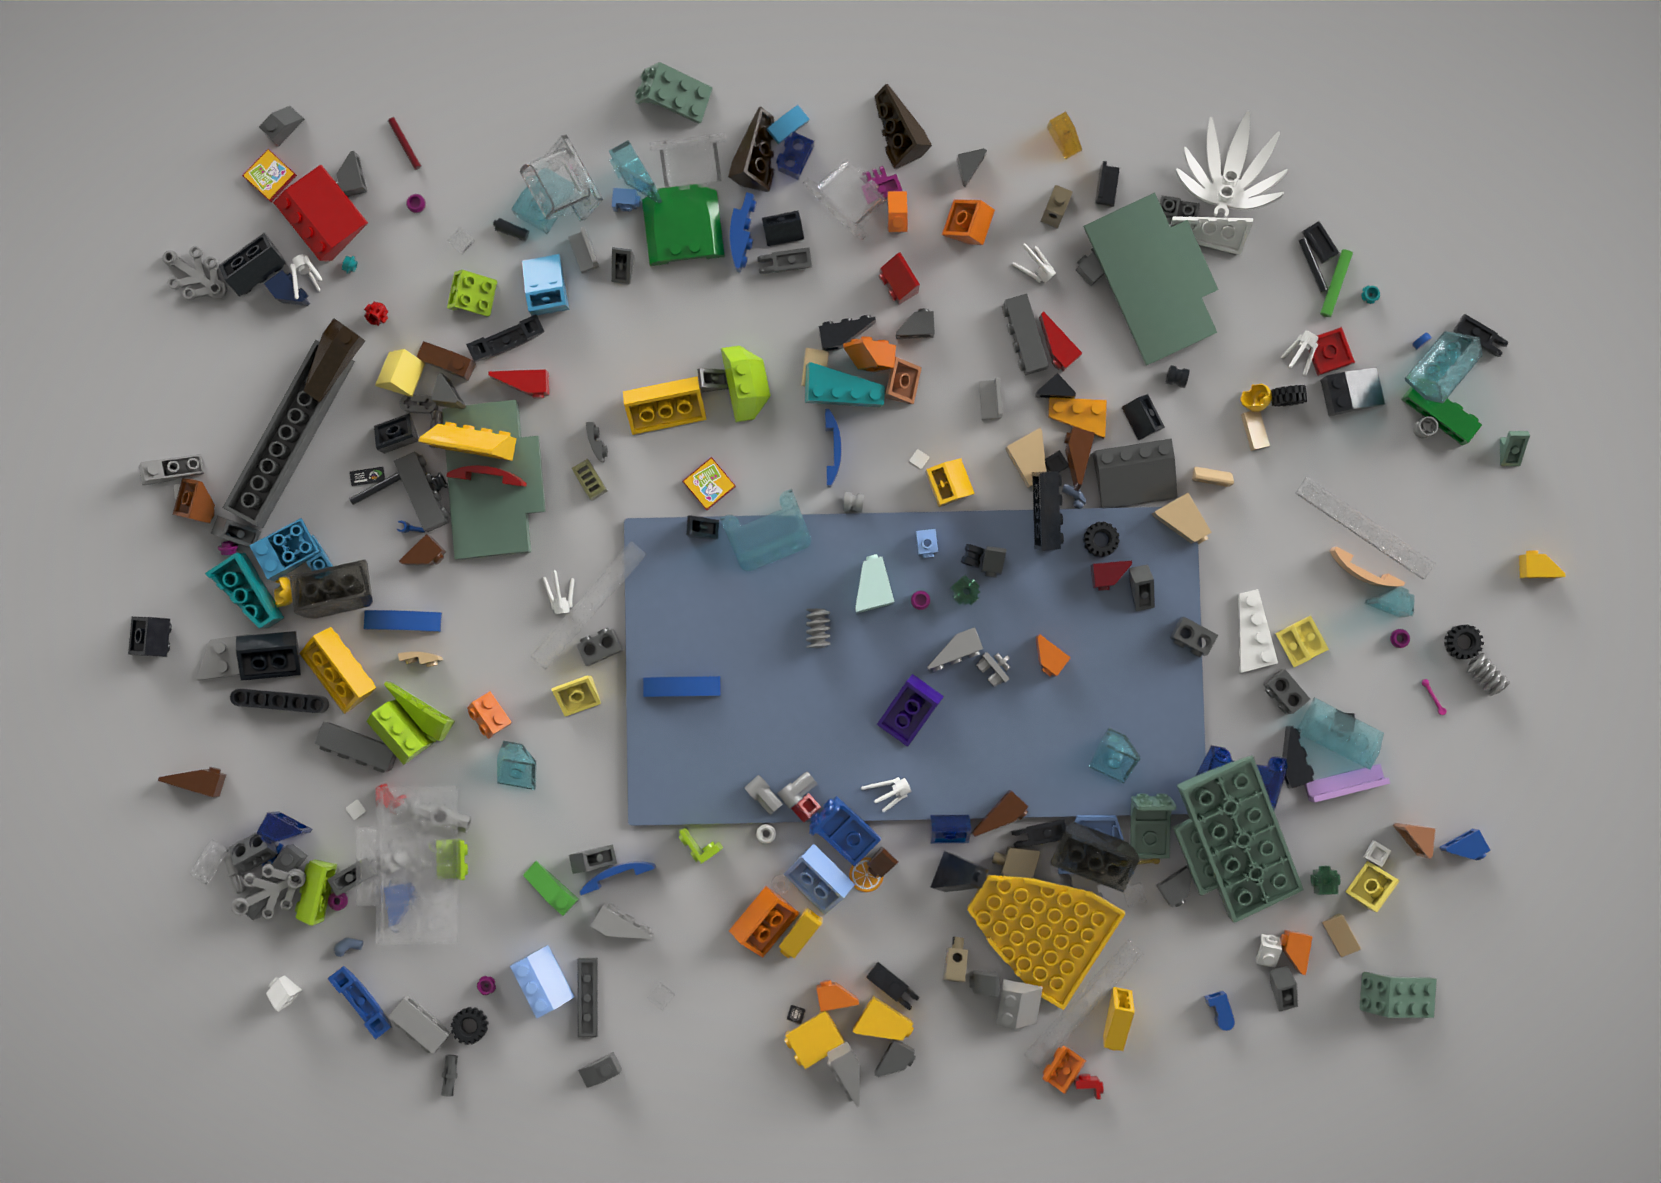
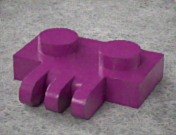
M883 166L879 167L880 175H878L876 168L872 170L874 175L872 178L869 171L865 172L869 184L862 186L861 191L867 206L888 199V191H903L897 174L887 177Z

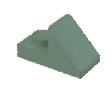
M1509 431L1507 437L1500 438L1501 466H1521L1530 438L1528 431Z

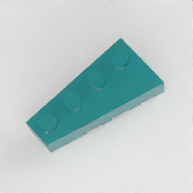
M812 362L806 365L805 403L881 407L884 405L885 385Z
M235 553L205 573L216 583L220 590H223L230 597L229 599L234 604H237L242 609V612L259 629L270 628L284 619L246 553Z

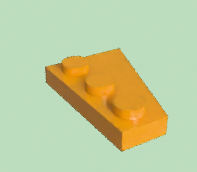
M1049 397L1048 418L1069 426L1094 432L1098 437L1105 439L1107 400Z

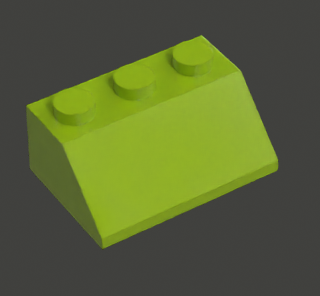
M396 699L386 702L377 708L366 721L403 765L434 743L426 737L427 734L419 728Z
M316 859L306 864L304 870L306 875L305 883L300 887L299 893L301 898L295 906L296 919L311 926L324 921L328 898L332 889L327 879L335 875L338 864Z

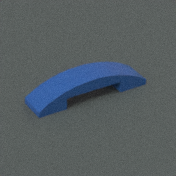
M825 409L826 431H833L834 466H827V487H831L840 467L841 437L830 409Z
M365 610L364 629L441 632L442 613Z
M720 676L644 677L643 697L721 696Z
M635 861L613 866L592 878L581 889L580 895L600 889L602 886L599 880L632 868L635 874L639 875L655 869L656 865L650 862Z
M345 966L327 978L338 993H342L364 1020V1026L375 1040L392 1027L373 996Z

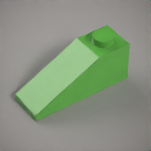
M537 860L523 875L562 916L567 914L579 900L577 896Z

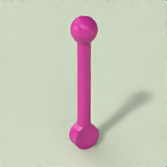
M1424 679L1422 685L1427 688L1437 705L1438 713L1445 715L1446 709L1440 705L1429 686V680Z

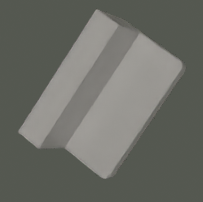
M581 227V232L568 238L580 271L584 273L598 268L599 264L585 228Z
M1000 377L995 378V380L979 381L982 420L1001 419L1003 411Z

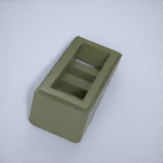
M588 459L571 468L591 501L608 491ZM585 466L589 467V469L579 474L578 470ZM592 472L593 475L584 480L582 479L583 476ZM594 478L596 479V481L588 486L586 485V483ZM599 484V488L590 492L591 488Z

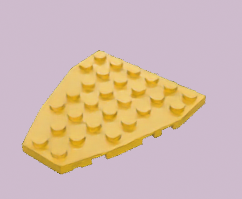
M996 875L986 876L983 887L977 890L967 906V910L975 919L976 924L986 936L991 947L1006 964L1008 963L1014 970V973L1026 984L1043 987L1041 997L1062 1010L1065 1009L1126 914L1122 909L1091 891L1032 878Z

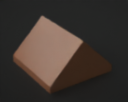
M895 357L894 368L890 371L885 399L914 404L922 368Z
M1401 823L1393 825L1417 856L1428 859L1433 857L1435 828Z

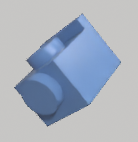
M613 188L612 208L614 212H618V208L622 211L630 212L632 209L637 210V207H640L641 196H638L636 189Z

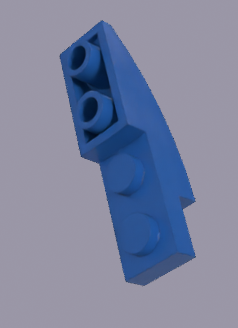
M746 192L742 209H733L730 224V248L736 271L739 273L742 267H746L748 260L746 252L747 249L751 250L753 244L750 232L745 230L750 228V213L755 211L757 201H754V194Z

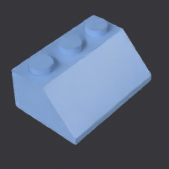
M815 844L808 848L784 873L824 915L844 899L855 886L849 877Z
M549 945L510 966L536 1019L575 997Z

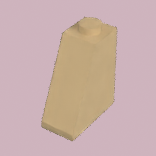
M1041 428L1005 448L1027 488H1030L1032 486V472L1046 471Z
M1189 493L1152 513L1154 518L1191 544L1196 541L1198 544L1209 539L1207 535L1212 533Z

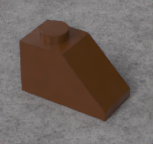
M426 534L399 562L404 565H437L444 559L443 555L446 551L430 535Z
M881 847L866 863L869 866L867 870L875 878L877 875L882 878L898 861L885 848Z

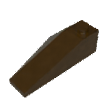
M885 84L874 97L878 116L882 119L884 129L881 131L882 136L886 138V154L893 168L897 169L921 158L931 148L932 144L924 129L892 88Z
M335 318L322 333L304 388V392L318 402L322 401L365 343L363 338Z

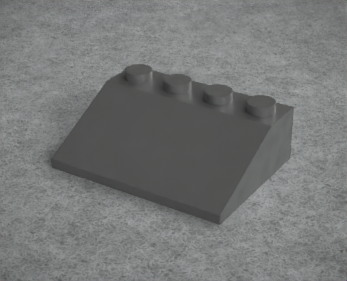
M1172 438L1101 449L1093 453L1101 508H1115L1178 497Z

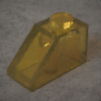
M1066 111L1049 120L1047 129L1065 160L1082 151L1076 128Z

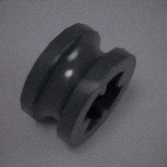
M441 472L437 476H431L438 491H441L442 487H448Z

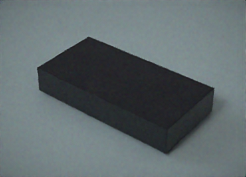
M1320 221L1302 231L1322 264L1340 253Z

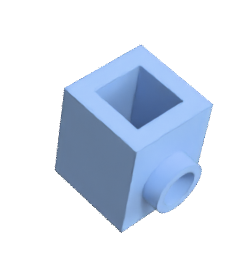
M936 529L916 531L918 556L922 555L923 558L934 557V554L938 553Z

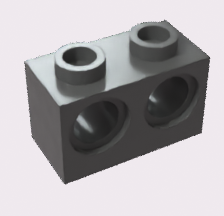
M1180 617L1170 638L1174 640L1173 643L1181 648L1186 646L1191 649L1190 652L1201 657L1202 655L1208 656L1218 634L1186 617ZM1182 628L1187 629L1189 632V636L1186 639L1180 635ZM1200 637L1206 641L1204 648L1198 646L1197 641Z
M604 628L598 631V635L593 638L589 635L580 639L581 643L577 644V648L585 666H590L623 651L613 629ZM606 637H611L613 643L610 647L606 648L603 640ZM592 644L595 647V652L592 655H588L586 647Z
M1286 669L1280 670L1263 684L1267 688L1265 692L1272 699L1275 698L1279 702L1278 707L1285 714H1294L1310 700L1309 696ZM1278 680L1283 683L1281 691H1278L1275 687ZM1291 695L1296 699L1293 706L1288 703V698Z
M264 829L229 847L233 866L243 874L278 855L273 837Z

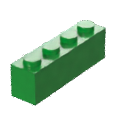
M1420 378L1415 381L1401 400L1422 416L1436 419L1438 428L1462 446L1469 443L1482 426L1478 422L1479 419L1472 414L1466 413L1460 404L1450 401L1444 392L1434 389L1432 383L1428 380Z

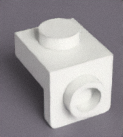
M1261 934V946L1256 957V964L1276 968L1282 952L1280 938L1274 935Z

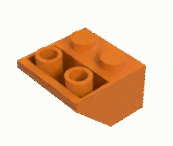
M862 336L861 339H851V342L843 344V348L859 370L878 372L894 368L896 345L889 344L887 340L873 341L872 337Z

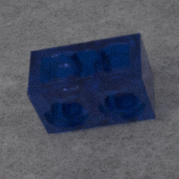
M793 131L791 137H787L784 143L786 148L783 154L780 153L778 155L776 164H778L779 172L799 180L814 148V141ZM799 143L803 145V148L796 150L793 146ZM792 160L795 162V165L788 167L785 163Z

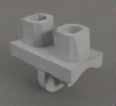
M986 652L977 663V668L982 673L988 668H992L995 673L988 678V681L993 687L1002 682H1007L1010 678L1000 666L1006 671L1010 668L1006 663L1009 656L1006 655L1002 658L997 653L994 656L998 661L996 663L989 653Z

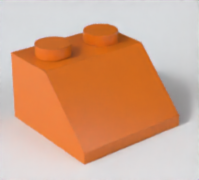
M954 199L942 235L971 245H983L995 209L982 200Z

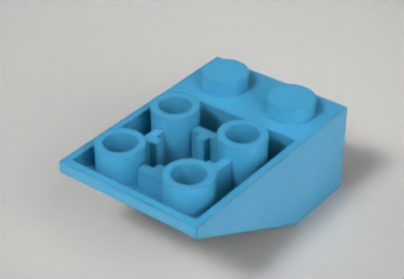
M560 254L523 260L528 312L533 316L535 314L543 315L570 310Z
M302 518L249 545L266 578L271 581H275L279 577L292 572L320 552Z

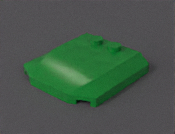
M689 184L659 188L642 199L650 266L705 257L706 259L725 257L717 190L700 184Z

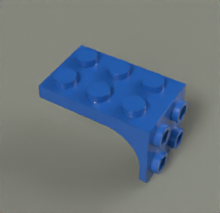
M836 796L833 800L829 799L824 804V809L820 813L816 812L811 817L809 833L812 836L816 833L819 834L855 867L881 841V837Z

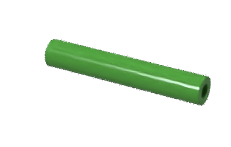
M1345 249L1341 251L1320 315L1324 317L1332 316L1353 255L1352 251Z

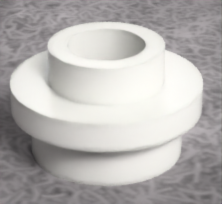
M763 824L757 829L756 835L760 842L768 844L775 839L776 831L773 826ZM764 830H768L770 832L769 837L763 836L762 833Z

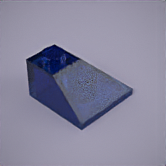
M280 811L267 812L256 834L261 836L260 839L271 844L272 842H279L311 833L313 829Z

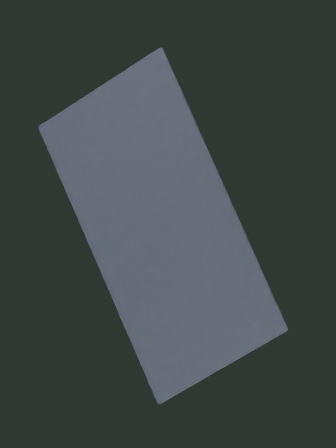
M1162 507L1060 509V513L1063 515V525H1060V531L1063 533L1064 543L1061 544V549L1048 551L1034 549L1033 510L703 517L719 520L718 539L688 537L686 535L687 517L626 518L624 520L628 823L631 826L802 822L794 813L792 807L788 808L777 793L789 783L792 784L807 771L817 782V785L803 795L802 798L809 793L821 806L817 811L818 813L824 809L823 806L829 799L833 800L837 796L863 821L984 818L1009 790L1014 792L1029 806L1026 809L1028 813L1024 817L1131 815V796H1137L1140 793L1148 794L1149 796H1156L1159 793L1167 794L1177 805V810H1172L1171 814H1188L1177 785L1206 772L1202 656L1198 657L1190 652L1191 649L1186 646L1181 648L1173 643L1174 640L1170 636L1180 617H1186L1201 625L1198 543L1196 541L1191 544L1154 518L1152 513ZM1104 521L1108 524L1110 523L1114 528L1116 527V531L1119 533L1118 538L1120 542L1118 547L1108 556L1095 557L1084 547V533L1096 522ZM936 529L938 553L934 554L932 558H923L922 555L918 556L916 531ZM1098 532L1095 535L1094 542L1096 545L1104 547L1108 544L1109 538L1107 534ZM966 544L975 545L983 549L987 546L1006 549L1002 574L997 575V578L985 576V573L981 572L983 555L979 559V568L961 563L962 556L966 553ZM877 554L878 557L883 558L894 603L856 614L855 608L863 561H866V557ZM1132 560V565L1129 568L1148 564L1154 578L1155 608L1141 611L1135 610L1129 582V569L1114 586L1110 587V590L1098 591V588H1093L1091 565ZM925 591L930 596V604L926 609L918 610L912 606L911 597L915 592ZM806 609H825L830 611V614L825 616V618L830 619V622L825 623L826 626L830 627V630L825 631V633L830 634V637L825 639V641L830 642V645L825 648H806V646L812 644L806 641V638L812 636L806 633L807 630L812 629L806 626V623L812 621L806 618V615L812 613ZM974 627L976 628L983 647L982 650H979V655L969 658L968 655L961 657V662L953 665L947 662L943 664L944 668L934 672L932 668L927 669V666L956 634ZM1182 628L1180 635L1186 639L1189 636V632L1187 629ZM1039 634L1071 657L1057 676L1052 675L1049 677L1041 671L1043 667L1039 665L1036 637ZM1200 637V638L1198 639V641H1197L1198 646L1201 647V648H1202V637ZM988 652L996 663L998 661L994 656L997 653L1002 658L1006 655L1009 656L1006 663L1010 668L1006 671L1000 666L1010 678L1007 682H1002L995 687L992 686L988 681V678L995 673L990 667L982 673L976 666L982 659L983 654ZM914 674L944 697L907 747L879 727L877 723L909 677ZM720 676L721 696L643 697L644 677ZM758 775L770 786L769 789L783 803L771 815L744 788ZM897 777L900 780L905 778L911 792L907 794L908 797L901 799L886 812H882V809L896 799V795L878 803H875L874 800L893 791L892 786L895 784L866 790L861 789L862 786L893 780Z

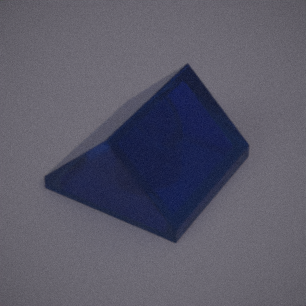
M930 815V844L969 843L971 835L969 815Z

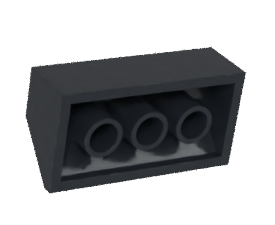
M1059 471L1032 472L1034 549L1040 551L1061 549V544L1064 543V536L1060 531V525H1063V515L1060 513L1063 499L1062 494H1059V486H1062V477L1059 475Z

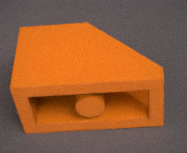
M888 191V232H908L907 191Z
M1039 634L1036 637L1039 665L1043 667L1041 671L1049 677L1052 675L1057 676L1071 657Z
M1285 930L1280 938L1282 950L1296 971L1306 975L1313 936Z
M825 980L821 981L820 985H817L821 1012L859 1005L858 997L837 982Z

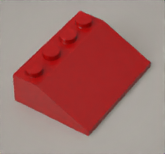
M322 165L317 166L286 188L273 202L319 261H332L368 224Z

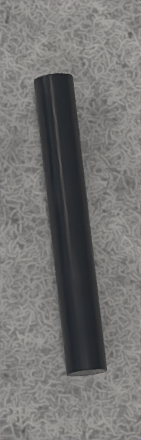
M1306 238L1300 239V246L1322 293L1328 290Z
M399 472L349 498L350 502L354 505L401 480Z

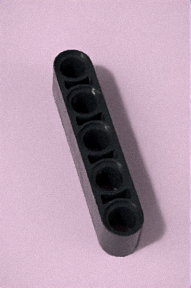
M235 689L230 694L231 703L243 707L323 713L329 708L328 699L319 695L252 689ZM240 693H243L245 695V699L243 702L239 701L238 697ZM260 694L264 697L262 704H259L257 700ZM279 696L283 698L281 706L276 701ZM297 698L302 700V705L299 708L295 703ZM317 699L321 701L320 709H316L314 705Z

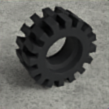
M1305 385L1283 386L1271 390L1272 406H1292L1307 402Z
M1104 521L1091 525L1084 533L1083 543H1085V549L1087 548L1088 552L1092 553L1095 557H1104L1112 554L1120 542L1116 527L1114 528L1112 524ZM1098 532L1107 534L1109 538L1108 544L1104 547H1100L1094 542V537Z
M1467 624L1454 626L1452 630L1447 632L1448 636H1445L1447 642H1444V645L1448 647L1446 651L1451 652L1450 655L1456 657V659L1474 658L1483 649L1481 648V645H1484V642H1481L1483 635H1479L1480 630H1476L1474 626ZM1463 634L1467 635L1471 641L1469 648L1465 650L1461 649L1457 643L1459 636Z
M467 1007L453 1017L451 1033H454L455 1040L459 1039V1043L464 1042V1045H468L469 1043L475 1044L484 1037L489 1023L486 1021L487 1016L482 1014V1010L479 1011L476 1007ZM467 1018L473 1019L477 1024V1028L473 1033H467L463 1029V1021Z

